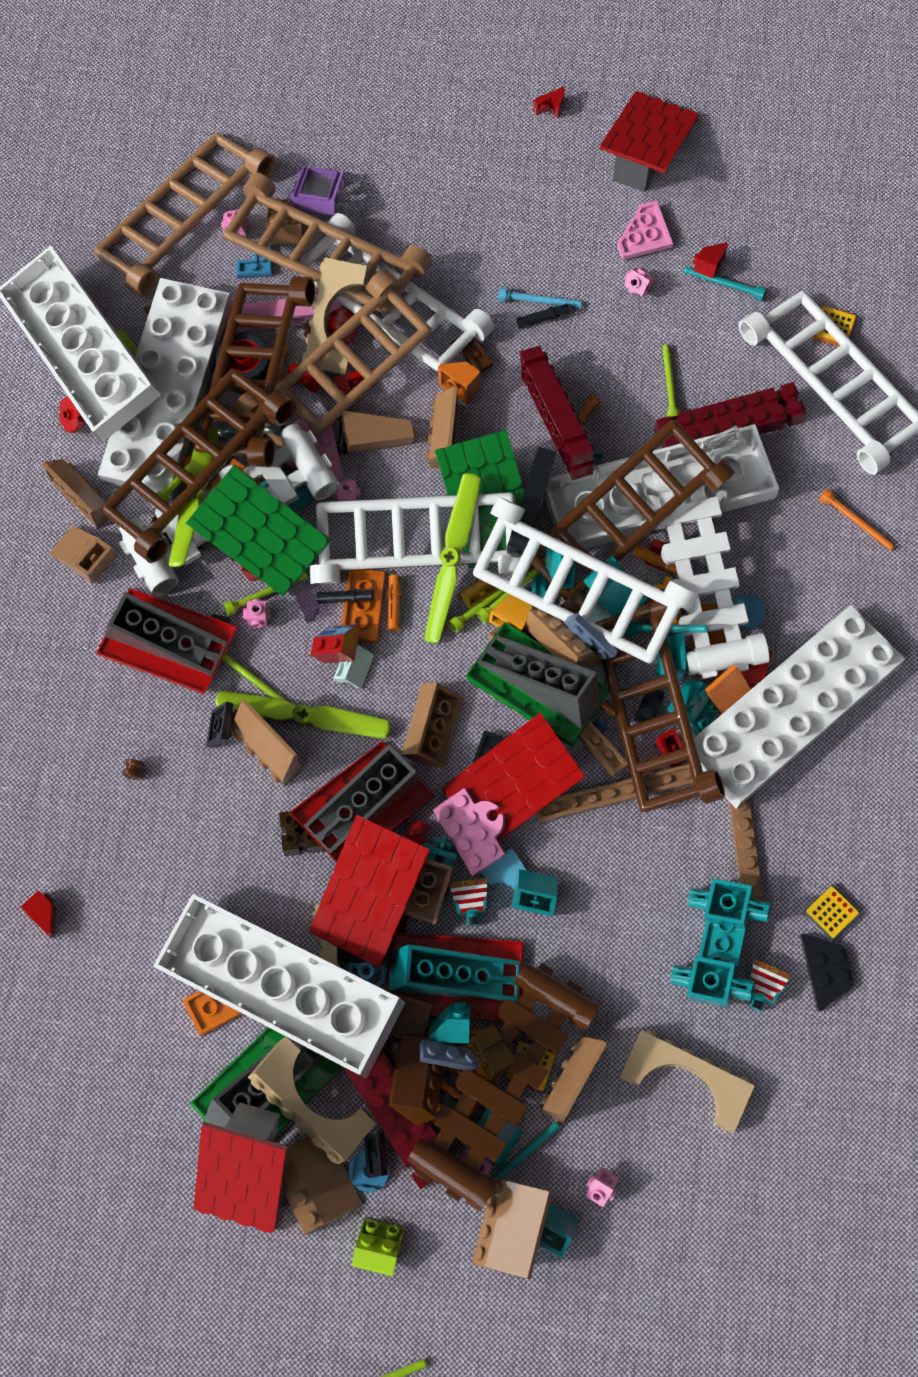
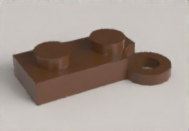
M475 338L461 351L469 364L475 365L479 369L480 374L493 367L492 360Z

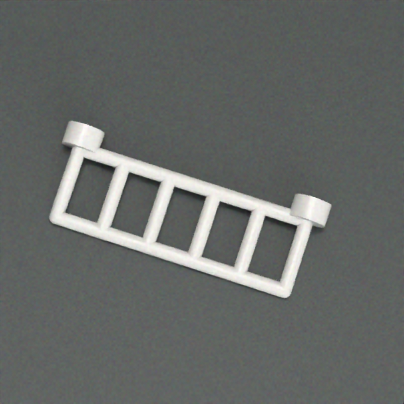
M336 213L327 222L354 236L356 234L353 223L343 214ZM326 234L299 262L310 266L333 243L338 246L340 241ZM350 246L347 251L353 255L346 262L360 264L363 261L367 264L372 255ZM382 261L376 269L379 272L387 268L397 280L401 276V274ZM411 281L405 288L408 294L403 299L410 306L418 299L436 312L426 322L431 327V333L444 319L464 331L439 359L419 345L410 352L436 371H438L440 364L450 363L473 338L479 343L483 342L494 330L492 319L480 309H474L464 319ZM366 289L363 291L364 293L372 296ZM340 294L335 299L353 313H357L364 306V304L343 294ZM396 307L383 319L374 313L370 315L391 339L400 346L409 339L391 326L402 315Z
M805 291L798 292L764 316L758 312H753L739 322L740 333L750 345L755 346L767 338L865 444L864 447L857 451V459L862 468L869 474L875 475L890 464L889 453L918 433V411ZM802 304L817 321L785 342L773 330L770 324ZM825 328L841 346L811 367H808L793 350ZM849 354L864 372L832 393L817 375ZM873 379L889 397L856 419L840 401ZM897 405L913 423L884 444H881L864 427Z
M513 493L478 494L469 537V552H462L460 554L461 561L459 564L477 563L482 553L480 551L478 506L494 505L498 496L516 504ZM457 495L318 503L316 506L317 528L328 537V513L354 512L356 558L330 559L328 544L319 555V565L310 566L311 584L341 583L340 570L443 565L440 560V554L443 551L441 507H454ZM429 508L432 554L405 555L403 509ZM392 510L394 556L368 557L365 511ZM506 528V545L512 532L509 528ZM507 550L495 551L490 562H498L499 574L508 575L514 573L521 557H513L507 553ZM452 553L450 556L447 555V559L449 560V562L451 559L454 560V556L452 555Z
M498 496L490 512L498 517V520L473 570L474 576L565 621L568 616L575 614L554 604L574 561L598 572L579 614L612 646L646 663H652L680 608L690 611L698 594L673 581H669L665 591L655 588L521 522L520 520L526 509ZM506 528L530 539L510 581L486 570ZM540 544L564 555L544 598L520 587ZM608 578L633 589L612 632L588 621ZM643 595L667 606L647 650L622 638Z

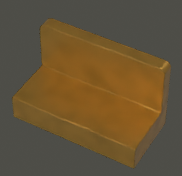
M479 579L457 593V598L470 609L498 591L499 588Z

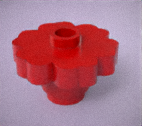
M339 308L332 311V316L329 317L328 322L329 336L354 315L350 310L346 311L345 308ZM358 327L343 339L347 345L353 343L354 337L358 336Z
M68 396L62 398L59 404L60 424L64 426L66 432L77 433L78 430H82L86 421Z

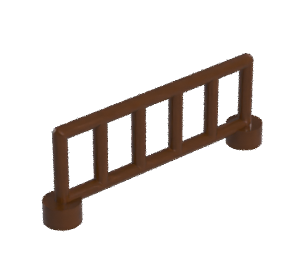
M293 276L290 285L240 283L237 286L209 392L225 376L230 356L271 359L266 379L250 380L267 393L271 394L274 392L296 306L311 307L313 305L315 283L312 277ZM246 295L287 296L282 316L242 314ZM238 325L279 327L274 348L233 345ZM236 382L228 388L245 390ZM261 401L259 403L257 412L263 406V403ZM210 408L202 416L198 431L207 439L213 420L225 421ZM232 411L246 423L257 413ZM266 420L251 435L248 445H242L233 454L235 456H247L250 466L269 468L273 464L275 456L274 441L270 437H262ZM212 442L221 450L227 445L226 443ZM194 445L197 452L206 453L199 446Z
M237 369L229 370L102 506V512L136 540L134 551L148 563L157 562L165 555L169 547V540L161 534L166 526L267 418L277 426L287 423L295 412V401L282 391H275L269 394ZM234 382L263 403V406L247 423L217 401ZM209 408L239 431L222 450L192 428ZM184 435L214 458L197 477L167 455ZM158 463L162 464L188 485L171 505L141 482ZM133 490L163 513L150 528L144 531L116 509Z
M671 420L546 534L556 539L560 538L564 543L590 555L567 530L588 512L618 545L602 561L604 562L612 555L618 562L701 486L705 484L712 492H715L736 471L725 459H722L716 465L677 421ZM672 434L704 468L685 486L676 479L653 453ZM643 460L675 494L656 513L624 479ZM615 486L647 520L628 538L622 534L596 505ZM540 544L531 564L551 584L552 578L546 568V562L539 556L547 547ZM582 579L574 588L561 589L559 595L565 600L560 607L574 614L579 613L587 597L585 591L588 589V586Z
M647 597L649 604L637 607L630 622L649 616L655 634L667 606ZM621 613L597 621L594 624L606 630L615 627ZM667 636L659 650L665 673L664 676L621 690L615 665L636 659V657L620 651L613 658L601 659L639 809L644 813L701 796L705 804L725 799L724 786L716 768L703 772ZM650 642L638 646L647 650ZM668 687L674 712L630 726L624 701ZM678 723L684 748L640 762L633 737ZM688 759L694 785L649 799L643 773Z

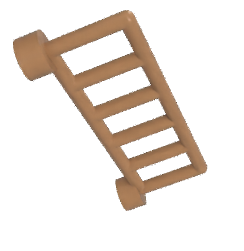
M218 132L214 133L95 247L94 254L126 276V286L141 297L150 295L158 283V275L152 268L248 174L261 173L269 178L276 167L275 157L262 148H255L250 152ZM217 145L246 161L231 177L203 160ZM194 167L222 183L208 199L180 183ZM171 189L199 207L184 222L156 205ZM146 213L152 214L175 229L160 246L132 228ZM125 235L151 254L142 263L131 267L108 250Z
M253 173L244 185L243 192L247 198L223 233L224 239L304 277H312L317 282L321 279L322 272L299 261L320 231L340 241L330 259L341 261L350 246L372 255L366 265L370 268L367 283L381 261L402 269L403 272L398 279L399 284L395 289L400 296L411 278H422L432 263L431 256L421 247L415 245L408 246L402 257L273 198L272 195L276 191L275 185L268 177L261 173ZM256 204L269 207L278 212L258 243L237 233ZM288 217L309 226L290 257L268 248ZM354 286L341 293L364 305L373 298V296L362 292L366 286ZM387 299L376 310L383 314H389L394 305Z
M387 268L376 273L366 286V290L373 298L275 386L274 392L282 391L295 401V411L311 427L309 430L315 438L431 334V327L395 291L399 281ZM387 299L418 329L400 347L370 317ZM361 323L391 353L374 371L343 341ZM334 347L364 377V380L347 395L316 365ZM307 372L337 402L320 420L289 389ZM246 392L236 400L231 410L257 412L260 401L249 392ZM267 419L265 426H271L272 423ZM266 433L279 448L284 446L280 436Z

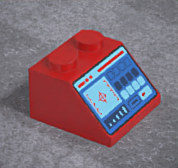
M353 624L326 628L314 637L311 656L322 663L354 661L361 625Z

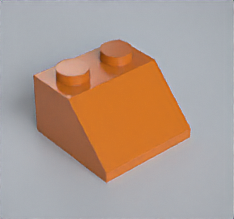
M467 362L440 364L438 366V385L445 390L457 387L458 399L468 404L480 390V371L475 365H470Z

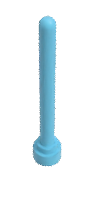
M500 287L498 301L501 302L514 299L553 305L568 303L569 307L577 308L583 306V302L579 300L510 292L505 287Z

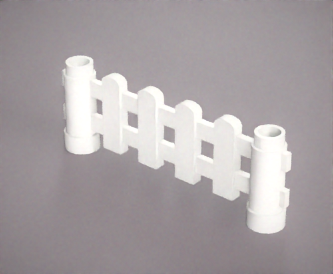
M291 424L281 431L280 437L283 440L284 446L275 450L274 461L271 467L248 466L243 469L254 480L263 476L269 485L266 489L287 505L299 499L294 490L306 482L309 491L316 500L330 497L340 487L337 477L332 470H329L333 466L326 454L320 456L314 445L318 442L310 430L308 432L303 431L299 424ZM292 459L299 470L286 477L279 466ZM233 465L227 466L221 470L219 474L221 479L226 475V473L231 469ZM216 486L212 487L209 490H204L203 494L205 499ZM158 509L155 511L157 518L163 514ZM179 514L161 532L162 535L167 533L172 543ZM138 518L129 519L142 531L153 525L151 523L145 527ZM120 527L119 530L123 540L119 544L126 555L131 553L137 563L133 568L140 580L145 578V583L155 596L172 590L179 582L172 567L168 566L173 544L168 547L167 552L160 560L155 563H148L134 551L136 540ZM194 531L185 565L202 556L197 547L208 541L196 531Z
M719 455L709 456L716 465L721 461ZM694 457L682 459L683 464L670 467L663 463L683 486L687 485L704 469ZM653 469L650 473L641 475L645 496H659L661 507L674 496V492ZM704 484L691 495L692 502L681 504L656 528H667L670 543L663 545L661 557L665 564H675L679 579L673 580V582L698 594L691 610H686L687 615L679 619L678 625H707L709 627L708 632L724 630L726 642L710 645L707 632L684 633V636L692 635L695 644L694 651L685 652L688 675L699 673L703 679L717 677V671L726 670L733 664L742 672L749 670L748 665L750 664L755 666L769 663V652L763 633L749 635L741 639L738 626L748 624L744 603L733 605L730 590L739 588V581L735 567L724 569L721 554L730 552V545L726 532L715 534L712 519L721 517L722 513L718 497H706L704 489L706 485ZM697 522L701 537L685 540L681 525ZM706 557L709 573L693 576L690 560ZM715 593L718 609L702 612L699 596Z

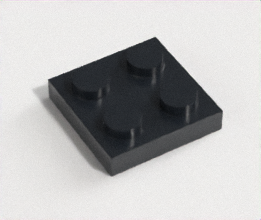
M226 701L211 711L206 747L215 748L230 738L232 732L230 724L234 717V703Z

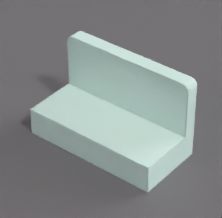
M357 645L355 660L340 662L334 680L338 683L348 682L358 689L362 688L374 655Z

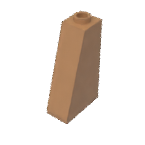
M350 411L342 412L341 423L347 452L411 445L416 437L415 427H412L411 420Z

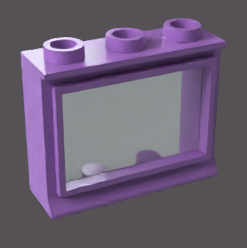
M303 165L302 171L298 172V181L294 183V191H291L290 202H293V207L301 211L334 215L335 204H338V194H341L342 187H344L345 170L338 172L335 170L305 167Z

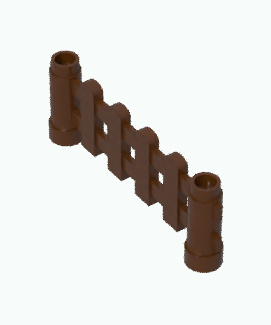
M528 962L524 964L514 981L515 984L523 988V994L517 1003L512 1000H506L498 1010L499 1020L505 1023L501 1029L505 1037L502 1040L505 1046H510L518 1032L534 1041L526 1056L514 1050L516 1061L512 1064L511 1068L506 1070L513 1078L506 1090L503 1092L490 1084L480 1066L475 1073L470 1070L461 1072L455 1086L463 1094L454 1109L442 1106L437 1111L434 1124L441 1131L435 1141L428 1143L420 1138L407 1159L416 1166V1176L427 1183L431 1178L447 1188L444 1194L457 1202L462 1197L466 1200L467 1204L479 1212L487 1203L498 1182L484 1173L480 1174L477 1172V1169L484 1157L493 1163L497 1161L506 1145L505 1142L497 1138L498 1133L505 1121L515 1127L517 1126L527 1109V1106L518 1101L526 1085L536 1091L538 1090L548 1073L547 1070L539 1066L540 1061L547 1050L558 1055L568 1038V1035L559 1030L561 1025L567 1018L571 1020V1024L585 1031L601 1004L592 997L581 994L583 988L574 982L569 981L568 984H565L552 976L554 970L542 962L539 967H534ZM537 1000L553 1009L546 1022L530 1012ZM476 1102L492 1112L483 1128L467 1119ZM454 1139L471 1148L463 1162L447 1153Z

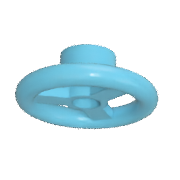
M384 962L381 968L373 967L370 963H349L347 972L353 974L355 966L358 969L359 976L367 982L374 974L381 972L380 979L375 986L380 988L384 984L387 976ZM365 969L370 970V974L364 975L363 971Z

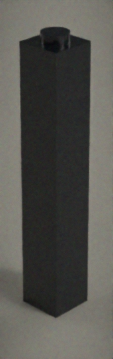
M538 447L520 503V507L526 509L520 521L535 528L557 452ZM512 530L507 544V553L516 558L522 557L530 539Z

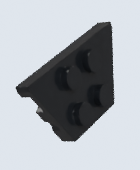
M801 934L800 939L817 1012H820L854 986L846 949L843 945L807 934Z

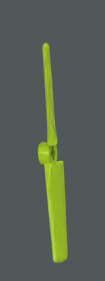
M211 426L208 437L210 442L217 443L219 433L217 428ZM194 448L187 471L197 477L214 458L208 453H199ZM208 482L179 512L169 560V566L179 567L186 562L194 534V529L188 526L186 522L204 502L203 492Z
M463 474L446 530V548L440 554V560L443 565L436 579L424 636L425 641L429 643H438L440 641L457 582V565L461 561L460 554H462L469 541L481 478L476 474ZM452 553V555L454 556V560L451 559L449 562V560L447 559V555L450 556Z
M220 691L216 697V706L227 701L234 703L233 710L238 711L241 701L245 699L260 716L276 720H295L298 725L306 726L311 724L325 731L386 739L390 732L389 720L330 706L310 708L306 705L297 706L283 699L229 691ZM306 712L307 716L301 719L299 714Z

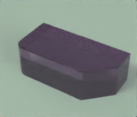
M304 583L294 587L293 592L306 623L314 621L320 609L311 585Z

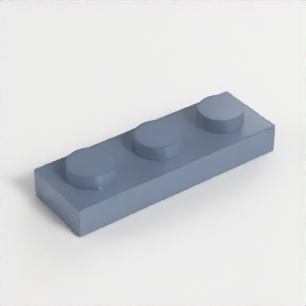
M579 613L568 616L564 621L569 630L581 638L582 642L589 646L599 658L605 660L613 658L618 651Z
M424 1039L419 1043L420 1062L470 1070L472 1072H476L480 1066L469 1048Z

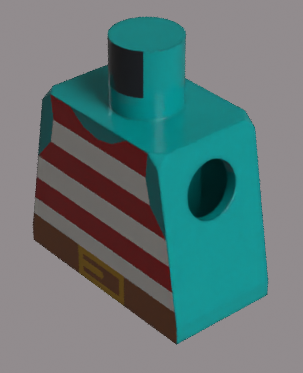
M487 878L449 883V890L458 917H467L468 927L479 926L478 915L486 914Z
M754 959L748 976V980L755 981V991L750 1008L761 1012L764 1003L772 1005L791 974Z

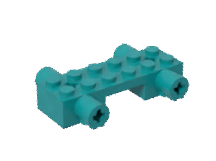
M712 878L710 891L691 888L688 897V907L705 910L704 918L706 923L699 955L695 956L693 968L674 965L670 979L671 985L688 988L686 996L690 1001L730 1009L732 997L752 1001L755 981L737 978L749 919L769 922L772 903L753 899L755 892L751 885ZM729 902L733 903V905L730 907L726 906V904H729ZM712 979H715L716 983L710 986L709 981L712 982Z

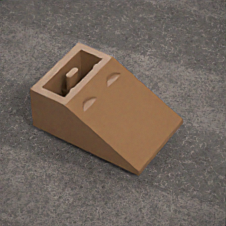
M275 198L293 207V202H290V199ZM269 207L267 208L266 229L278 213ZM288 217L270 245L298 244L303 237V223Z
M72 526L49 552L52 557L91 584L97 580L116 557L111 546L98 537L75 526Z

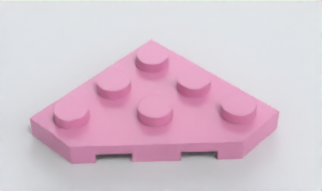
M657 201L641 204L626 227L624 234L620 237L617 247L622 260L673 247L672 239Z

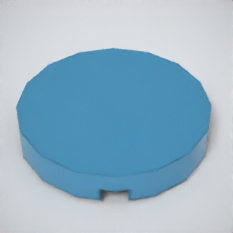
M744 593L732 599L733 605L743 603L745 605L748 624L738 626L740 630H753L762 624L766 609L763 602L757 596Z
M365 1150L358 1153L351 1160L349 1177L353 1185L366 1193L376 1192L386 1185L390 1177V1164L388 1160V1175L376 1178H367Z

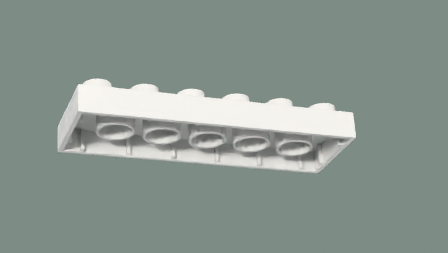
M51 245L0 287V298L92 432L102 441H105L116 431L120 430L122 426L161 395L67 263Z
M160 278L135 359L161 395L122 426L120 430L110 436L98 472L102 483L121 487L204 398L215 362L216 350L220 345L232 306L229 293ZM184 435L167 453L168 456L181 466H183L182 460L186 457L190 439ZM158 463L141 482L156 493L157 491L164 490L177 476ZM175 490L169 495L171 499H173Z
M755 424L694 440L708 456L719 455L721 460L725 459L736 471L715 492L704 486L707 498L718 497L721 513L776 498L779 486ZM682 444L653 451L662 463H666L667 467L683 464L682 459L693 457ZM630 457L593 466L592 475L573 481L569 473L551 477L544 497L553 525L555 526ZM643 460L624 479L655 511L661 508L659 496H645L641 475L650 473L652 468ZM616 486L596 503L626 538L647 521ZM691 496L684 503L692 502ZM588 512L567 529L584 549L613 542L611 537Z
M850 605L694 738L703 772L716 768L724 786L725 798L737 809L895 672L904 662L905 658Z
M194 894L189 899L153 967L366 1079L405 1004V1001Z

